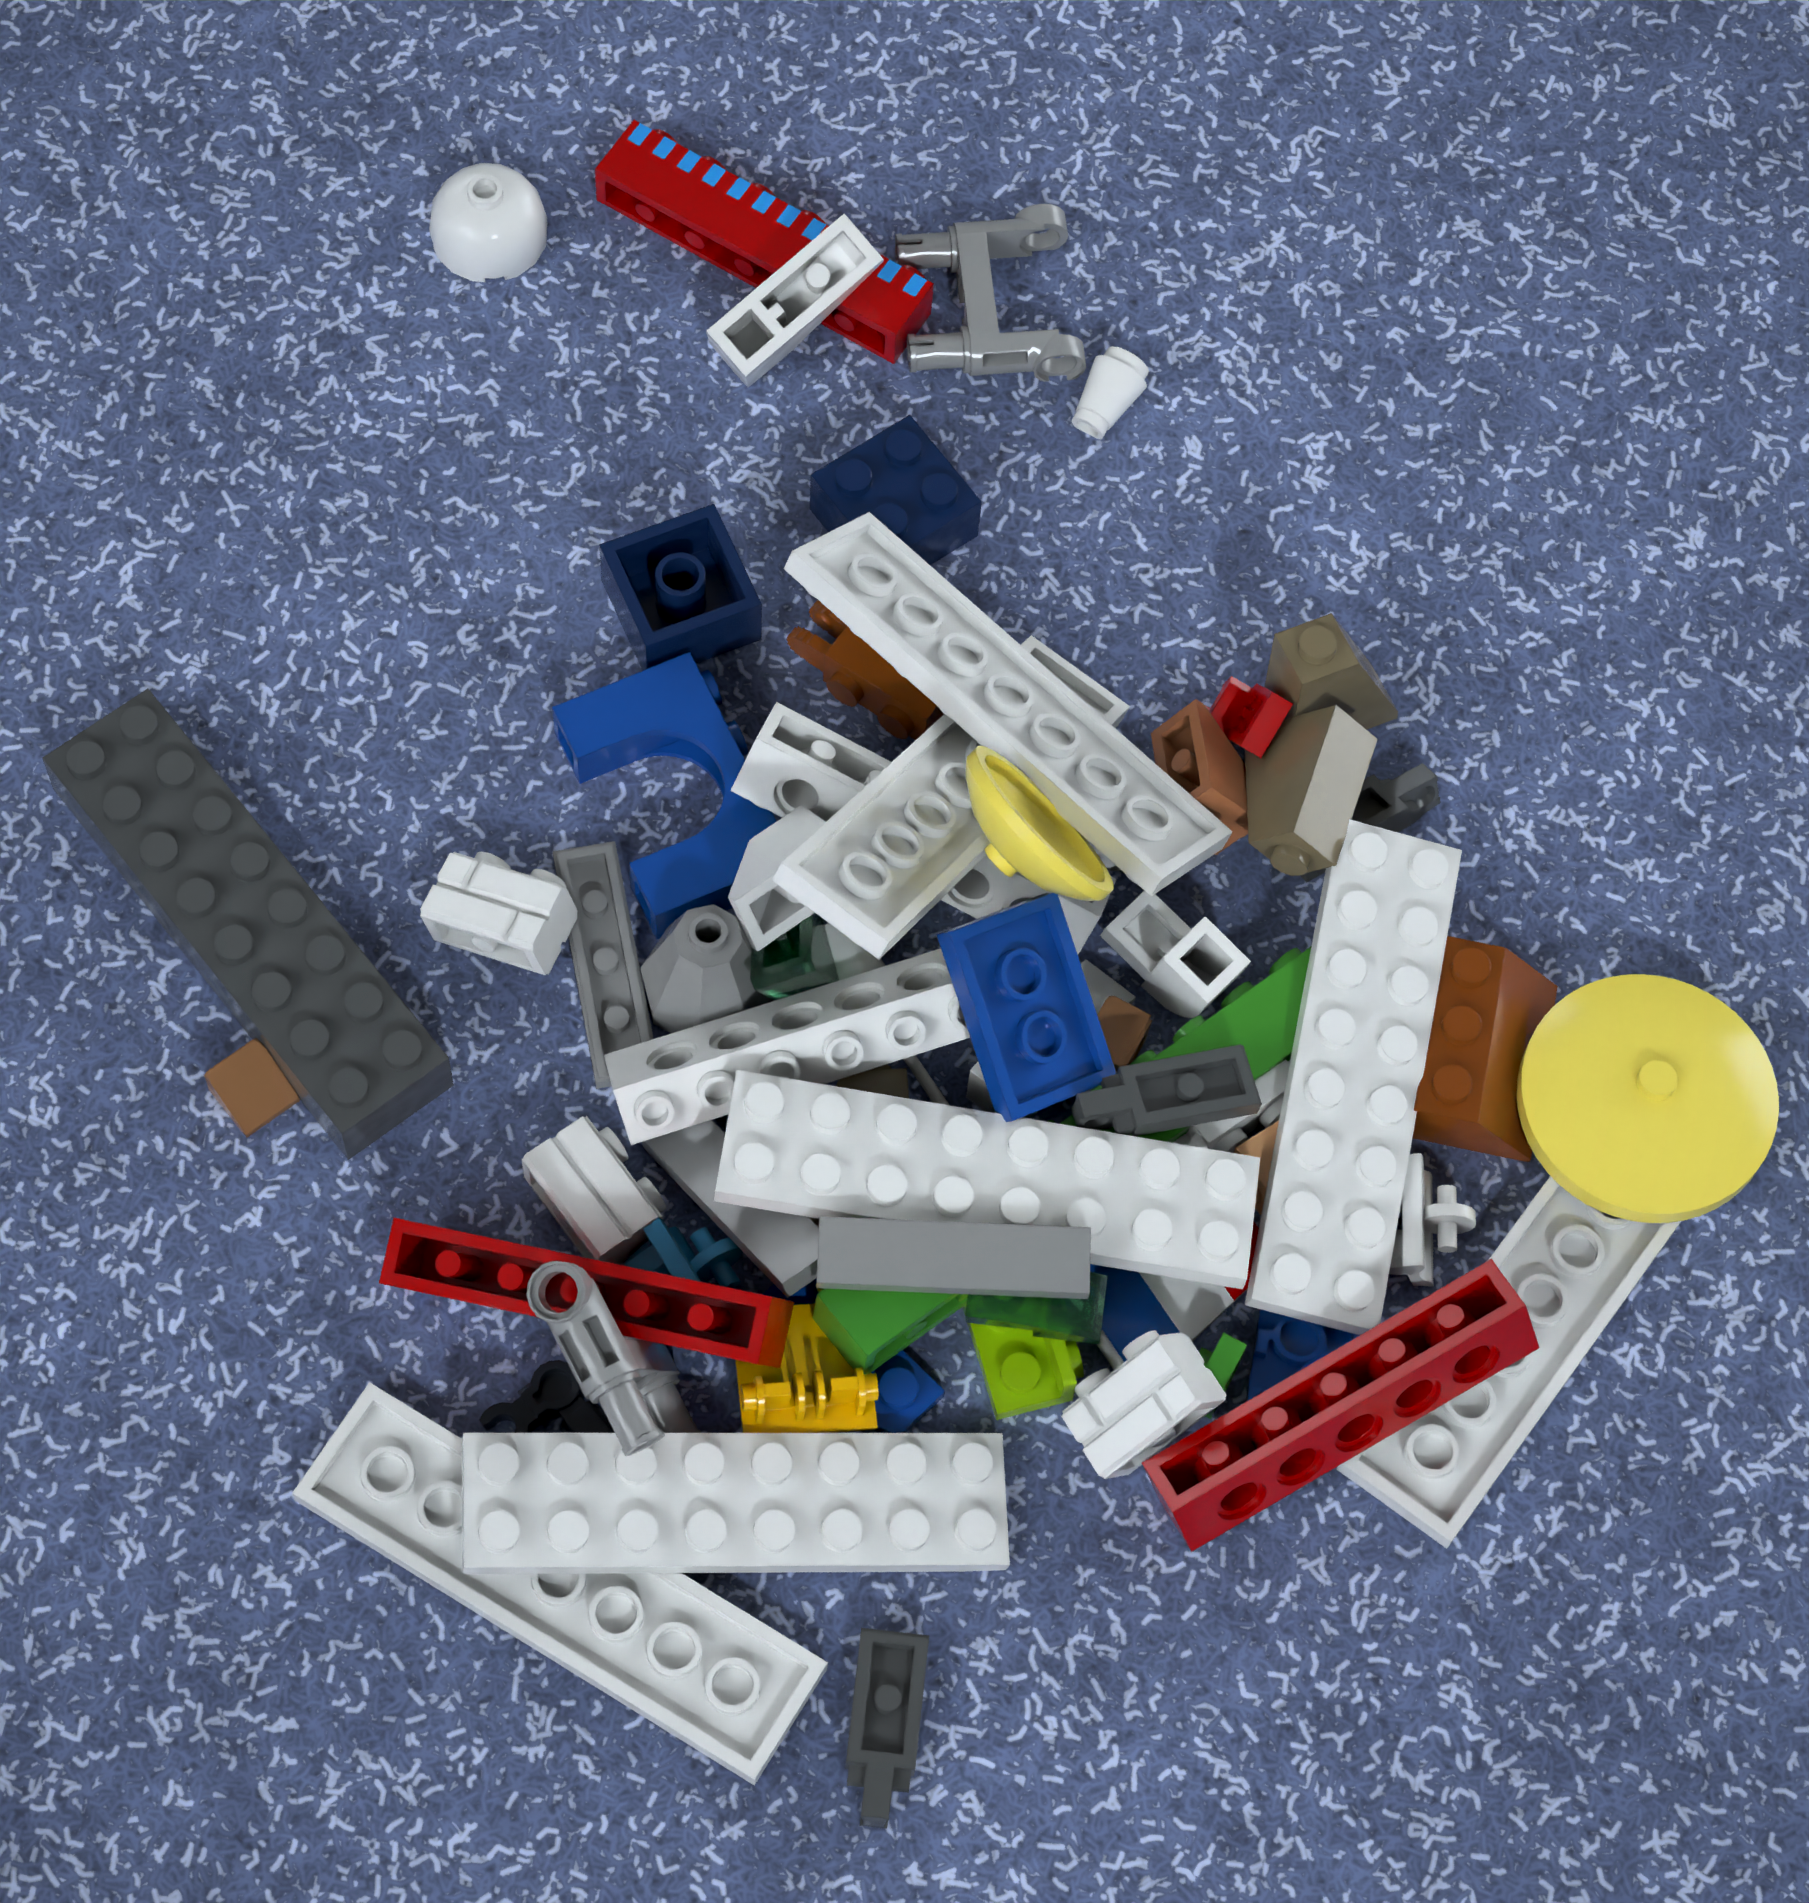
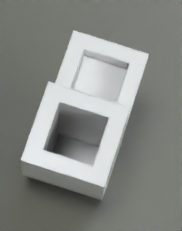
M1145 891L1126 907L1100 935L1145 980L1141 985L1144 990L1169 1011L1187 1018L1198 1016L1251 962L1206 916L1191 929L1156 894L1150 896Z

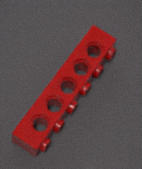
M1490 1259L1142 1462V1465L1164 1509L1192 1552L1539 1349L1540 1347L1527 1307L1494 1261Z

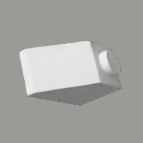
M802 805L749 840L728 895V899L751 947L756 951L761 950L815 913L772 881L781 862L826 822Z

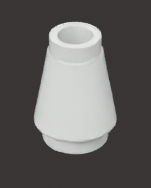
M1114 346L1109 347L1104 355L1096 356L1076 413L1072 418V424L1077 429L1097 439H1102L1106 431L1115 424L1147 388L1145 378L1149 373V369L1146 364L1131 352Z

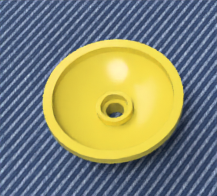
M977 746L967 756L965 775L972 811L984 834L990 841V844L984 848L985 853L1000 871L1008 877H1012L1016 872H1019L1025 878L1048 892L1083 901H1101L1114 890V884L1107 868L1087 839L1058 814L1054 805L1029 777L1006 758L988 747Z

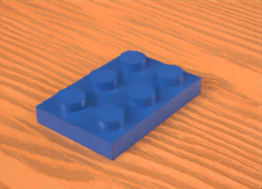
M1045 893L936 934L995 1113L1001 1114L1006 1122L1017 1120L1073 1097L1077 1093L1101 1085L1102 1078L1116 1074L1058 894Z

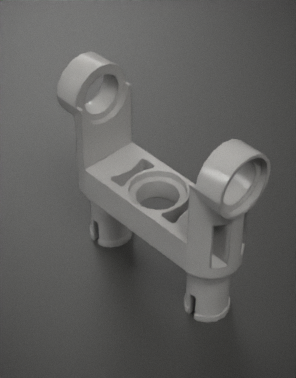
M1037 204L1022 209L1016 214L1014 219L953 223V226L947 227V232L895 234V257L897 264L909 265L915 269L949 267L950 273H956L959 303H964V318L962 319V326H960L959 332L924 335L907 334V359L910 361L908 364L910 373L920 370L962 368V372L968 373L969 376L1034 372L1035 377L1043 382L1049 381V376L1067 375V380H1073L1084 373L1086 369L1083 342L1078 337L1059 334V329L999 333L990 259L1032 256V251L1060 248L1068 239L1066 216L1060 207L1052 204ZM1045 229H1049V230H1047V232H1045V233H1040V234L1034 233V232H1037V231H1042V230H1045Z
M551 1261L542 1264L532 1273L527 1283L526 1294L529 1307L537 1317L547 1322L585 1398L590 1399L593 1404L600 1403L622 1446L625 1456H630L648 1448L665 1436L664 1433H701L697 1429L675 1386L680 1381L678 1378L680 1372L666 1345L622 1336L595 1281L578 1265L569 1262ZM563 1272L574 1279L578 1288V1294L574 1305L569 1310L558 1313L547 1304L545 1289L553 1276Z

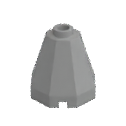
M714 904L687 910L670 924L640 968L652 1022L669 1033L681 1031L772 1002L777 996V984L767 947L765 946L759 951L753 949L738 918Z

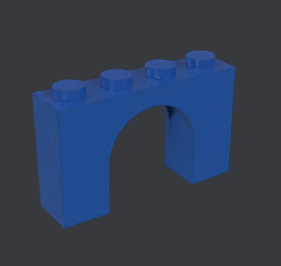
M690 652L552 707L554 733L579 784L644 758L671 756L690 761L705 770L720 789L723 797L721 807L715 818L706 828L684 841L629 863L630 888L656 940L660 939L667 927L687 910L712 904L725 911L732 909L733 907L728 899V895L749 840L777 822L771 811L760 808L748 799L730 791L745 762L744 756L748 755L747 744L736 721L732 720L726 723L718 708V705L722 704V698L712 673L709 670L700 672Z

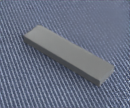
M615 841L553 851L556 875L565 882L567 890L578 910L577 920L568 936L596 1089L612 1086L604 1058L605 1054L653 1039Z
M712 1120L643 1141L642 1145L647 1153L787 1298L817 1278L819 1227L809 1217L714 1201L725 1133Z
M819 1216L816 1288L1088 1299L1090 1294L1091 1227Z

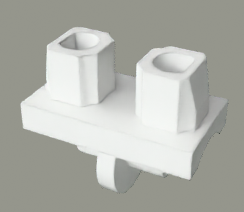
M1422 1153L1410 1154L1400 1207L1403 1230H1396L1389 1274H1407L1413 1286L1431 1287L1434 1286L1433 1233L1437 1234L1438 1251L1444 1253L1457 1251V1234L1465 1233L1475 1228L1476 1211L1470 1206L1457 1203L1456 1187L1453 1185L1438 1186L1437 1204H1433L1432 1174L1424 1170Z

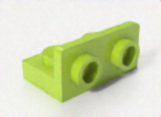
M978 1295L963 1306L996 1420L1073 1401L1074 1389L1077 1385L1076 1379L1084 1377V1369L1076 1341L1074 1339L1064 1340L1058 1321L1059 1317L1065 1316L1063 1298Z

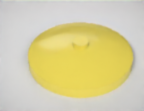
M1647 974L1612 976L1584 985L1565 996L1550 1009L1536 1027L1524 1051L1517 1079L1516 1098L1521 1126L1529 1146L1546 1172L1567 1192L1586 1205L1614 1217L1635 1222L1671 1223L1702 1216L1727 1203L1741 1192L1753 1178L1765 1160L1777 1130L1779 1116L1777 1082L1767 1053L1757 1036L1736 1012L1713 995L1691 984L1663 976Z

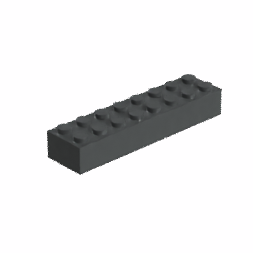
M149 689L144 690L42 757L53 790L252 1039L258 1038L265 1046L302 1103L348 1160L454 1086L449 1057Z

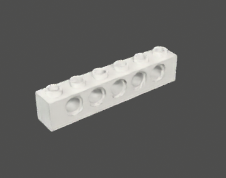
M776 702L756 737L730 791L782 818L802 805L824 821H827L884 770L891 761ZM986 855L941 900L978 919L1050 892L1037 886L1019 872H1016L1012 877H1008ZM1111 876L1113 884H1115L1116 879ZM1058 894L1077 955L1099 921L1110 894L1101 901H1083Z
M940 948L605 1054L604 1058L630 1144L634 1145L728 1115L736 1070L826 1084L968 1039L970 1035Z

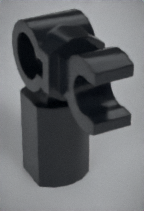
M561 1360L548 1361L540 1365L534 1372L531 1382L518 1391L520 1397L513 1403L501 1402L494 1404L486 1409L479 1419L486 1431L495 1427L501 1421H511L516 1427L514 1433H532L538 1426L542 1425L544 1428H547L557 1419L562 1418L563 1421L560 1424V1431L562 1433H615L601 1406L598 1403L593 1404L591 1400L585 1402V1396L568 1363Z

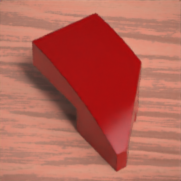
M1231 676L1222 685V689L1211 708L1208 706L1206 708L1230 741L1262 758L1293 703L1259 684L1251 688Z

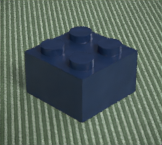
M911 415L906 416L833 460L810 476L809 509L828 532L870 512L929 565H932L978 536L982 501Z
M715 504L599 544L601 581L642 671L688 652L691 653L695 663H699L761 640L762 603Z

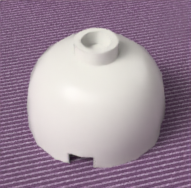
M479 163L462 168L442 184L433 199L429 230L437 258L452 273L471 281L485 282V278L496 279L505 277V280L518 277L535 265L546 247L548 223L547 215L537 189L522 174L501 164Z

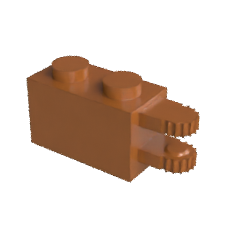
M818 599L809 609V616L823 631H827L829 635L836 638L831 645L816 634H812L809 630L799 626L795 627L787 636L786 640L790 649L795 654H798L800 658H804L806 662L823 672V681L826 682L829 692L837 700L847 706L854 707L860 704L877 715L880 725L891 735L899 739H907L910 736L916 740L944 715L935 703L908 679L901 676L889 662L862 638L855 635L843 621Z

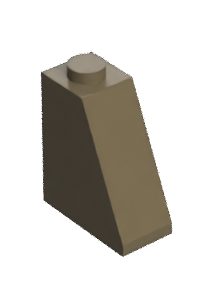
M1332 613L1274 634L1264 687L1293 703L1285 719L1333 705L1340 707L1366 730L1397 719L1398 711L1372 664Z
M1333 705L1284 719L1262 758L1245 749L1249 844L1270 859V863L1275 869L1290 876H1300L1308 872L1336 866L1347 834L1349 820L1352 819L1378 739L1340 707Z

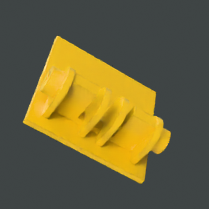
M815 1303L793 1306L780 1368L735 1360L743 1433H836L878 1428L875 1400H878L879 1391L876 1373L864 1374L862 1367L852 1369L813 1320Z

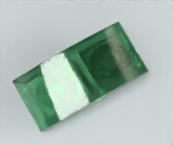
M1090 1271V1294L1088 1299L968 1294L965 1321L967 1323L1033 1330V1337L1100 1344L1108 1276Z

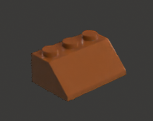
M1447 936L1424 1074L1416 1093L1414 1111H1417L1412 1138L1530 1162L1532 1149L1527 1142L1518 1114L1516 1098L1517 1079L1524 1051L1536 1027L1555 1005L1558 986L1505 947Z

